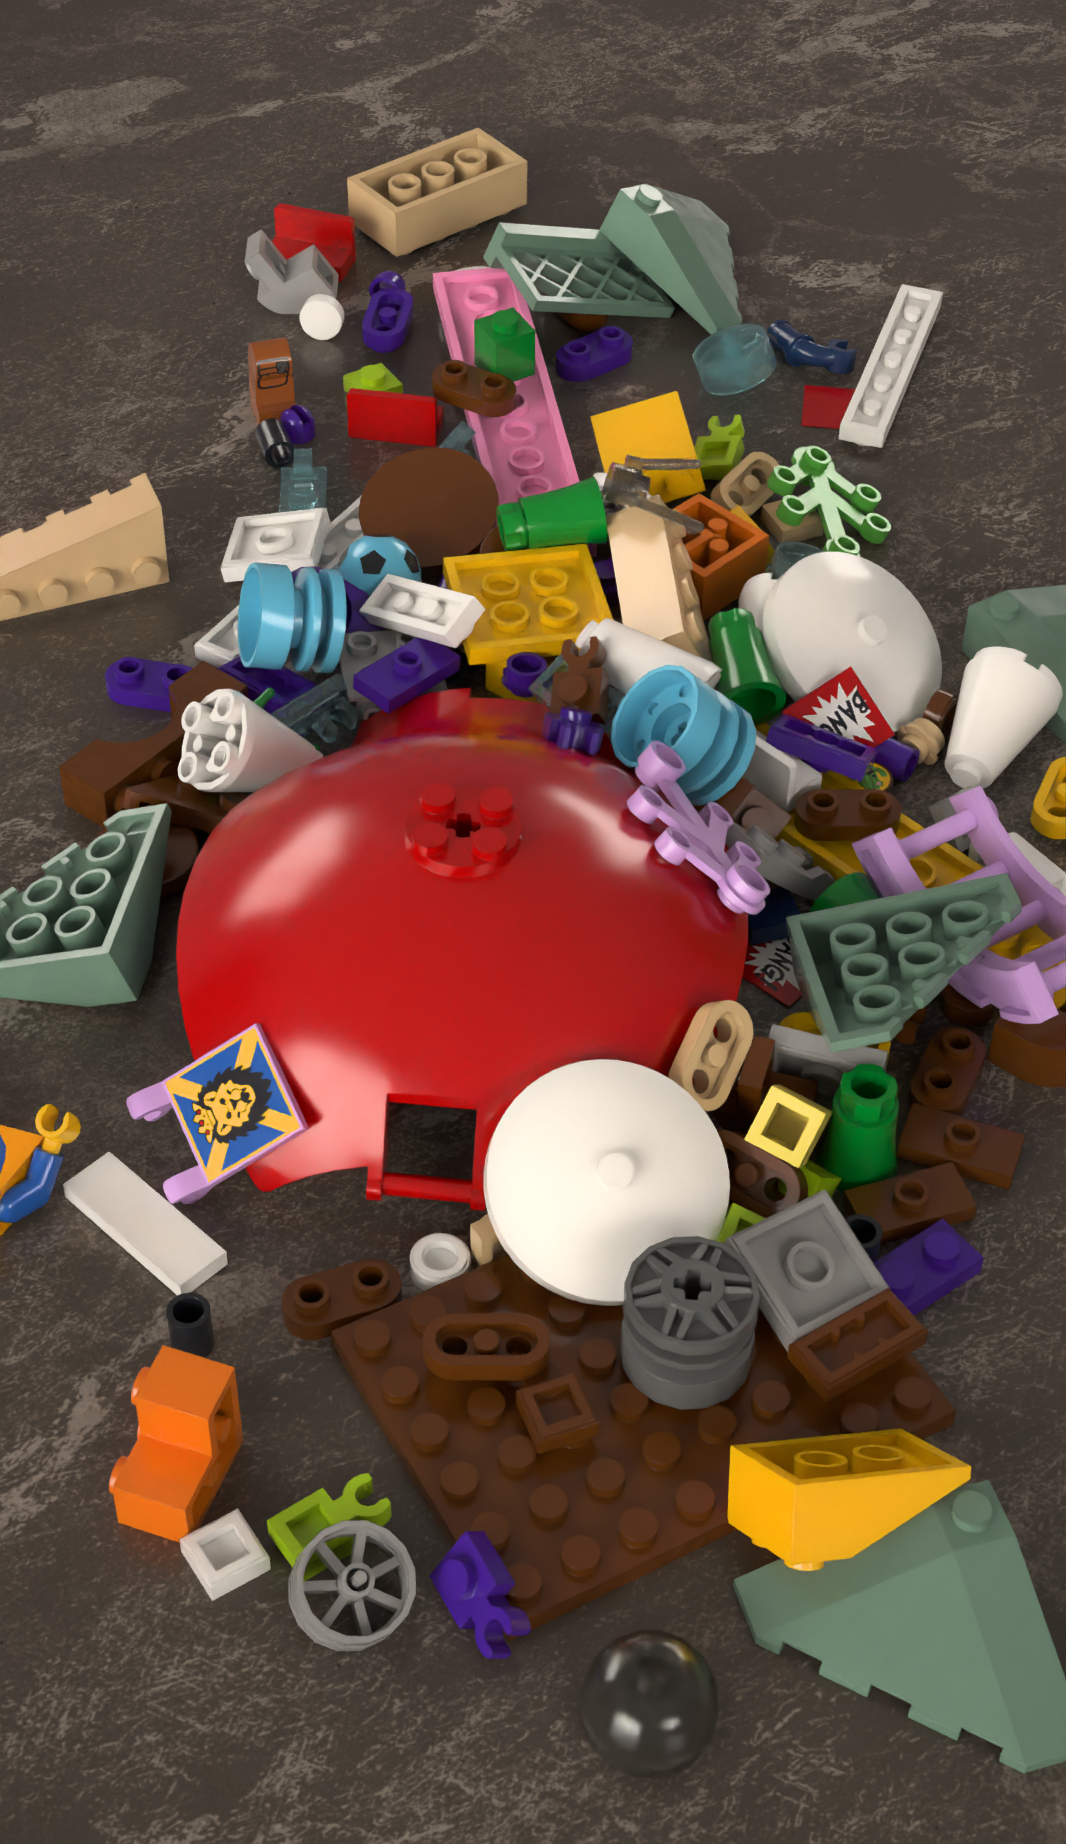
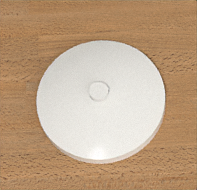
M821 552L799 560L781 575L771 588L763 611L765 647L779 681L795 702L851 666L895 735L892 737L897 736V731L901 726L906 727L908 723H912L916 718L923 717L927 704L941 685V653L936 634L925 611L912 593L896 577L881 566L860 556L844 552Z
M608 1059L580 1061L552 1070L527 1086L505 1111L493 1133L485 1158L484 1196L486 1208L496 1236L505 1251L522 1271L541 1286L567 1299L600 1306L623 1305L624 1283L631 1264L649 1246L672 1237L699 1236L716 1241L725 1221L729 1204L730 1179L727 1157L719 1134L707 1113L685 1089L673 1080L650 1068L626 1061Z

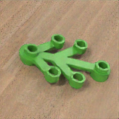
M818 446L799 447L791 457L792 466L790 468L782 465L774 467L767 485L774 493L784 496L776 510L777 517L787 525L799 526L806 515L818 509L827 542L821 552H844L860 556L859 544L845 534L840 517L857 529L867 541L875 544L884 542L891 530V524L882 515L873 513L881 500V494L876 488L868 484L861 483L854 486L838 474L827 451ZM800 483L811 487L809 491L799 497L791 495L796 485ZM831 488H833L835 491H837L842 496L847 498L850 501V504L846 502L844 499H842L840 496H838L836 493H834L831 490Z

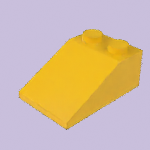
M901 1428L731 1445L727 1519L729 1524L750 1537L754 1545L766 1548L783 1559L787 1567L803 1571L819 1570L824 1567L825 1561L854 1557L971 1479V1466Z

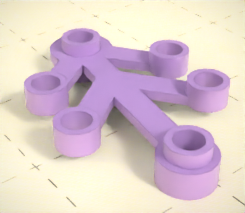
M657 740L652 741L637 758L639 765L635 768V773L644 785H641L627 800L628 808L638 819L647 824H652L659 818L669 826L654 842L655 848L664 859L674 865H680L687 859L718 884L717 894L724 905L738 914L743 912L753 915L758 914L765 907L764 899L770 893L768 883L756 870L761 865L759 856L751 847L741 841L735 842L726 853L724 852L727 830L733 825L732 817L722 806L712 801L708 802L697 813L676 782L686 770L683 760L668 745ZM662 790L673 808L664 802L655 791Z

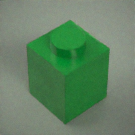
M513 307L474 320V364L483 370L501 374L513 382L535 375V330Z

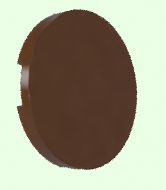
M438 447L422 448L395 457L384 464L371 477L360 499L359 522L363 536L381 533L392 535L406 542L416 555L424 576L443 574V558L479 554L486 535L497 525L496 506L500 505V500L492 476L476 459L453 449Z

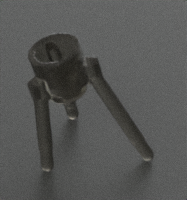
M628 454L624 465L612 462L605 478L602 500L630 508L633 506L685 526L686 533L696 535L704 530L702 522L646 499L650 487V477L644 476L642 470L699 469L701 466L699 460L643 459Z

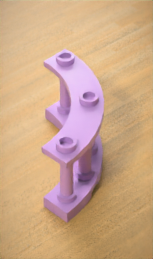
M981 785L949 798L956 814L900 840L897 838L892 828H888L852 843L870 882L880 898L926 889L912 868L910 859L967 833L987 866L951 884L1007 873L1021 901L1022 912L1011 923L1003 925L991 937V942L968 965H963L948 980V983L980 1008L989 1004L1001 1009L999 1010L1000 1017L1008 1021L1022 1024H1040L1059 1014L1052 999L1055 992L1066 987V961L1045 972L1042 971L1066 959V896L1057 887L1052 886L1018 849L1001 824L995 804L986 796ZM1034 925H1037L1053 939V941L1015 960L999 956L988 950V948Z

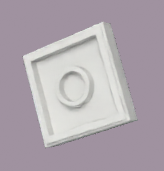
M327 508L238 517L220 568L224 582L243 581L249 565L254 562L287 565L291 572L300 567L318 566L330 525Z

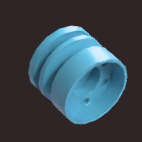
M258 562L250 564L244 576L238 609V648L244 667L272 670L282 669L289 653L291 664L295 671L305 672L312 667L315 673H333L342 652L346 629V590L341 573L336 569H323L318 574L314 567L301 568L295 583H293L292 574L287 565Z
M665 665L649 671L633 684L622 699L612 723L611 743L615 756L633 771L639 765L637 758L652 741L657 740L668 745L681 757L686 766L685 772L676 782L692 805L701 806L710 801H716L735 787L746 772L755 751L756 728L751 714L738 704L729 700L719 691L714 690L684 667Z

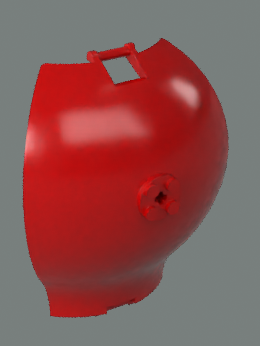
M471 688L450 689L424 694L413 698L389 714L381 710L360 723L357 735L349 748L339 750L290 771L255 791L232 808L211 832L195 860L185 887L177 931L178 991L184 1026L193 1059L196 1061L255 1023L260 1024L309 1127V1130L245 1167L250 1178L260 1191L270 1192L285 1184L335 1170L368 1167L366 1200L382 1201L384 1195L470 1203V1210L486 1211L484 1166L489 1143L505 1111L527 1086L541 1076L562 1066L596 1059L631 1062L650 1068L668 1077L674 1059L699 1008L710 1002L724 1000L736 1002L746 959L748 913L738 914L725 906L717 894L718 884L687 859L680 865H674L659 854L654 842L669 826L659 818L652 824H647L638 819L628 808L627 800L644 784L636 776L635 771L627 767L615 756L611 743L613 718L607 717L606 724H599L604 729L600 751H597V754L594 755L573 747H568V749L560 748L557 746V742L547 741L541 732L545 713H550V694H547L545 704L513 699L474 698L471 695ZM662 790L655 791L664 802L673 808ZM725 843L724 852L726 853L730 848ZM716 1025L713 1029V1034L715 1038H717L718 1035ZM692 1077L693 1088L695 1086L694 1077ZM389 1102L477 1110L472 1180L386 1172Z

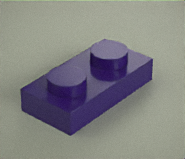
M941 1219L873 1263L890 1290L913 1315H916L979 1274L984 1257L944 1219Z

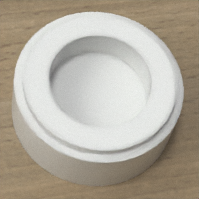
M326 294L313 295L307 299L300 312V324L303 330L315 339H331L338 334L344 322L343 307L332 296Z
M447 1233L430 1234L418 1240L411 1249L410 1275L416 1286L423 1291L470 1271V1251L467 1245L454 1235Z

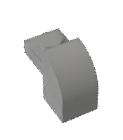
M262 229L248 237L245 265L252 277L259 280L257 300L263 306L278 314H300L307 299L313 295L326 294L335 299L337 298L339 274L314 244L286 260Z

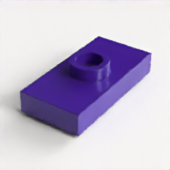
M416 637L354 674L353 689L389 714L460 670L461 656L443 644Z
M239 656L217 668L247 685L248 697L252 702L267 688H273L275 695L263 709L285 723L322 703V688L284 666L278 670L245 668Z
M782 714L770 727L766 742L776 749L801 758L803 762L818 772H829L831 770L862 782L873 767L878 753L875 748L787 714Z

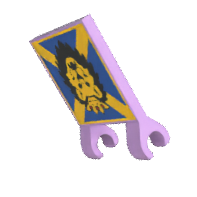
M257 1023L162 1082L144 1088L132 1094L126 1100L131 1117L135 1120L144 1117L146 1121H156L167 1114L173 1107L197 1160V1166L164 1181L163 1190L168 1201L172 1204L179 1201L183 1204H192L200 1200L217 1184L309 1130L282 1068L261 1025Z

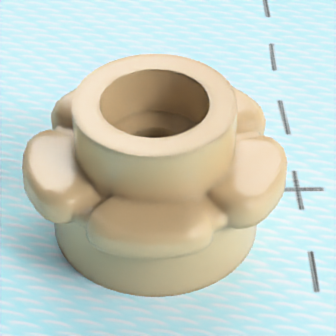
M916 718L912 723H908L906 727L901 726L897 731L899 742L919 750L920 755L917 764L923 762L927 765H933L938 761L937 754L944 748L945 739L941 730L933 722L925 718Z

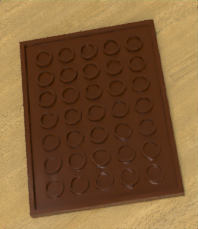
M736 1156L727 1160L729 1172L736 1166ZM777 1179L773 1184L772 1192L774 1197L780 1201L785 1195L778 1190L779 1180ZM729 1200L728 1208L735 1202ZM509 1255L331 1331V1344L451 1547L455 1545L465 1531H485L516 1583L505 1598L510 1606L519 1607L525 1612L530 1621L531 1631L738 1530L728 1523L727 1518L731 1445L900 1428L923 1440L953 1425L956 1409L912 1352L825 1402L787 1358L788 1352L760 1308L757 1312L758 1319L754 1330L753 1359L747 1379L729 1399L708 1408L677 1409L656 1403L634 1387L623 1369L620 1348L622 1321L624 1318L623 1305L600 1306L586 1304L553 1293L530 1278L515 1264ZM447 1313H524L538 1318L547 1327L550 1334V1358L546 1368L539 1375L527 1380H447L436 1376L427 1368L423 1358V1333L433 1319ZM450 1351L447 1354L463 1355L464 1353L460 1351ZM514 1351L510 1353V1355L526 1354L522 1351ZM576 1371L600 1422L599 1435L538 1454L516 1405V1390ZM503 1630V1634L505 1635L508 1642L521 1636H508L506 1632Z

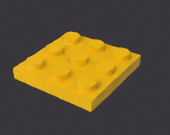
M587 543L443 558V575L447 589L474 596L485 608V611L474 624L471 634L462 641L469 665L506 662L510 656L521 652L535 653L543 658L562 656L561 651L564 641L571 639L575 644L583 629L592 620L598 624L605 618L613 620Z

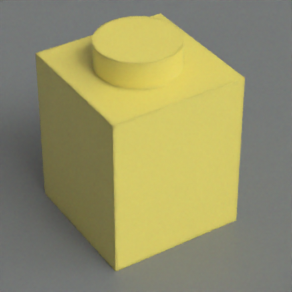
M780 1084L772 1085L744 1140L800 1168L806 1165L832 1111Z

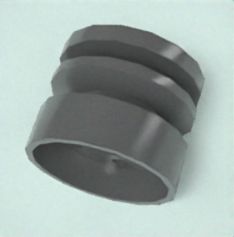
M699 1236L672 1237L649 1246L632 1262L624 1283V1318L622 1321L620 1348L623 1369L636 1389L656 1403L677 1409L708 1408L729 1399L745 1383L753 1359L754 1330L757 1324V1312L760 1303L757 1276L745 1258L724 1243Z

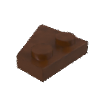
M178 774L126 788L122 807L128 810L167 803L172 811L170 823L187 828L200 829L211 834L229 811L246 799L248 795L242 792H204L198 790L192 784L181 781Z

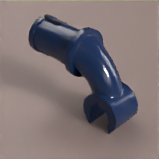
M783 319L775 321L768 328L767 332L772 334L767 336L768 342L784 354L786 362L792 366L825 367L830 372L837 374H848L854 369L858 348L847 349L848 340L834 339L826 347L815 343L810 335L799 333L789 322Z

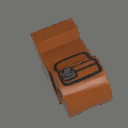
M286 337L250 342L248 344L251 408L258 425L270 418L280 420L281 413L285 409H290L291 406L296 405L292 359Z

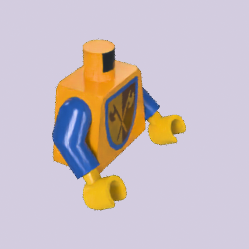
M46 1104L39 1110L35 1119L36 1128L41 1135L0 1125V1237L12 1223L18 1222L46 1205L49 1201L64 1159V1154L60 1152L62 1144L71 1143L80 1134L81 1125L76 1115L67 1112L61 1127L54 1131V1124L58 1118L59 1109L52 1104Z

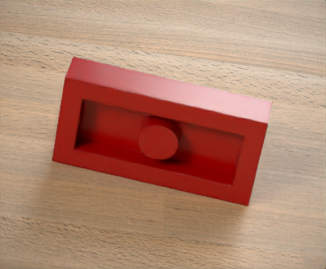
M278 203L274 208L276 236L271 242L286 260L314 244L339 274L338 282H342L356 261L354 218Z
M356 388L349 389L347 394L348 436L350 438L436 447L444 424V406H437V399L435 397Z

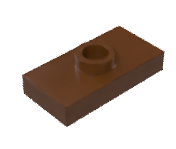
M912 1103L898 1142L896 1155L897 1158L928 1167L953 1162L960 1176L1009 1190L1026 1134Z
M953 1162L844 1190L842 1201L848 1216L863 1214L874 1218L882 1228L881 1244L917 1235L941 1219H944L949 1225L975 1219L977 1204Z
M887 1288L789 1344L787 1358L825 1402H828L926 1344L928 1330L896 1295Z

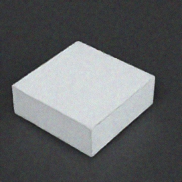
M238 1508L179 1539L181 1552L212 1601L271 1570L270 1557Z

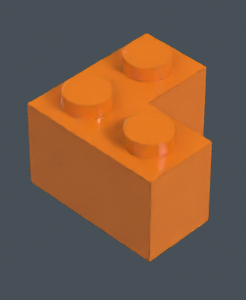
M698 493L674 509L680 514L685 526L686 536L681 539L692 562L693 569L690 570L698 594L699 606L704 621L739 598L745 583L750 578L766 573L769 535Z
M162 1345L151 1367H143L135 1379L131 1393V1402L133 1405H136L139 1422L137 1430L138 1440L129 1456L123 1455L116 1462L109 1481V1492L114 1496L118 1523L180 1543V1538L200 1528L243 1442L235 1367Z

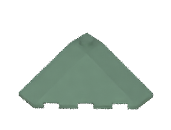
M649 184L620 189L599 231L713 337L739 330L742 318L737 308L739 297L737 282L733 278L732 272L734 261L732 248L728 243L730 235L729 226L700 200Z
M1066 585L1006 590L968 607L961 651L972 660L975 654L983 648L1007 647L1027 654L1024 662L1039 670L1041 664L1049 668L1057 677L1062 687L1063 697L1057 712L1045 724V727L1066 744Z
M167 803L119 811L103 822L108 832L92 841L87 848L85 847L81 850L77 843H73L43 864L41 867L46 875L33 882L25 892L18 893L12 886L0 894V998L82 1007L121 1004L138 1000L153 956L172 812Z
M1007 873L786 917L794 975L804 1004L831 1053L891 1041L903 1029V1024L918 1009H922L948 985V980L963 965H968L991 942V937L1003 925L1011 923L1022 912L1021 901Z
M989 1479L956 1488L852 1558L825 1561L823 1568L813 1571L789 1568L784 1564L783 1559H779L734 1579L733 1587L755 1644L780 1655L784 1644H787L822 1661L819 1675L856 1693L868 1697L872 1686L906 1701L912 1704L909 1709L908 1718L958 1741L962 1729L1003 1748L999 1762L1022 1773L1066 1762V1678L1017 1537Z

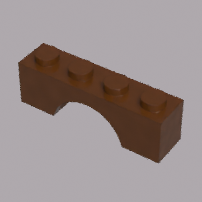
M205 661L200 662L168 686L172 720L163 730L148 738L133 742H109L95 739L59 766L65 805L105 828L103 822L119 811L127 810L122 807L126 788L178 774V765L182 758V745L185 735L181 722L185 708L191 702L201 703L207 695L217 689H233L249 699L248 686Z

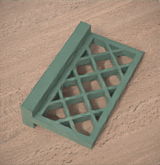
M499 222L483 256L490 268L505 269L532 311L670 318L675 309L663 290L597 229ZM537 289L541 290L542 292H544V293H546V294H548V295H550V296H542V295H540V293L538 292Z

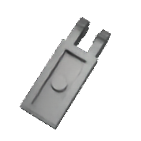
M733 822V825L727 830L725 843L729 848L737 841L747 844L757 853L761 860V865L756 870L763 878L801 897L816 901L822 892L834 883L835 879L827 870L820 866L813 868L814 859L806 850L799 846L793 847L783 839H780L777 843L774 838L757 825H753L750 830H747Z

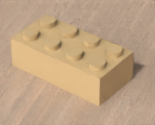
M475 128L348 177L349 216L354 218L357 228L396 257L407 255L415 249L433 242L442 241L447 236L465 229L474 228L479 223L497 216L506 215L511 210L526 205L527 160L480 128Z

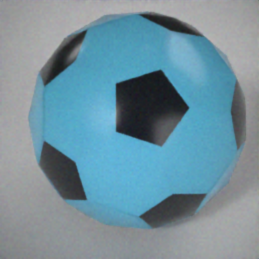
M371 534L357 539L343 552L336 568L344 580L363 590L369 596L372 595L387 574L421 582V567L414 552L406 542L388 534Z

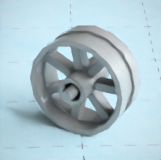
M341 1521L321 1530L297 1556L288 1578L289 1605L298 1626L315 1643L335 1651H362L382 1642L408 1616L416 1595L415 1567L406 1546L390 1530L369 1521ZM354 1537L350 1562L347 1567L335 1556L325 1544L326 1542L335 1538ZM366 1541L376 1545L389 1559L372 1569L362 1563ZM313 1553L317 1555L334 1575V1580L303 1581L307 1563ZM394 1569L399 1579V1599L373 1588L375 1579ZM329 1593L333 1604L321 1621L312 1613L304 1594ZM363 1599L394 1612L388 1622L373 1633ZM351 1608L358 1636H346L329 1629L342 1609Z

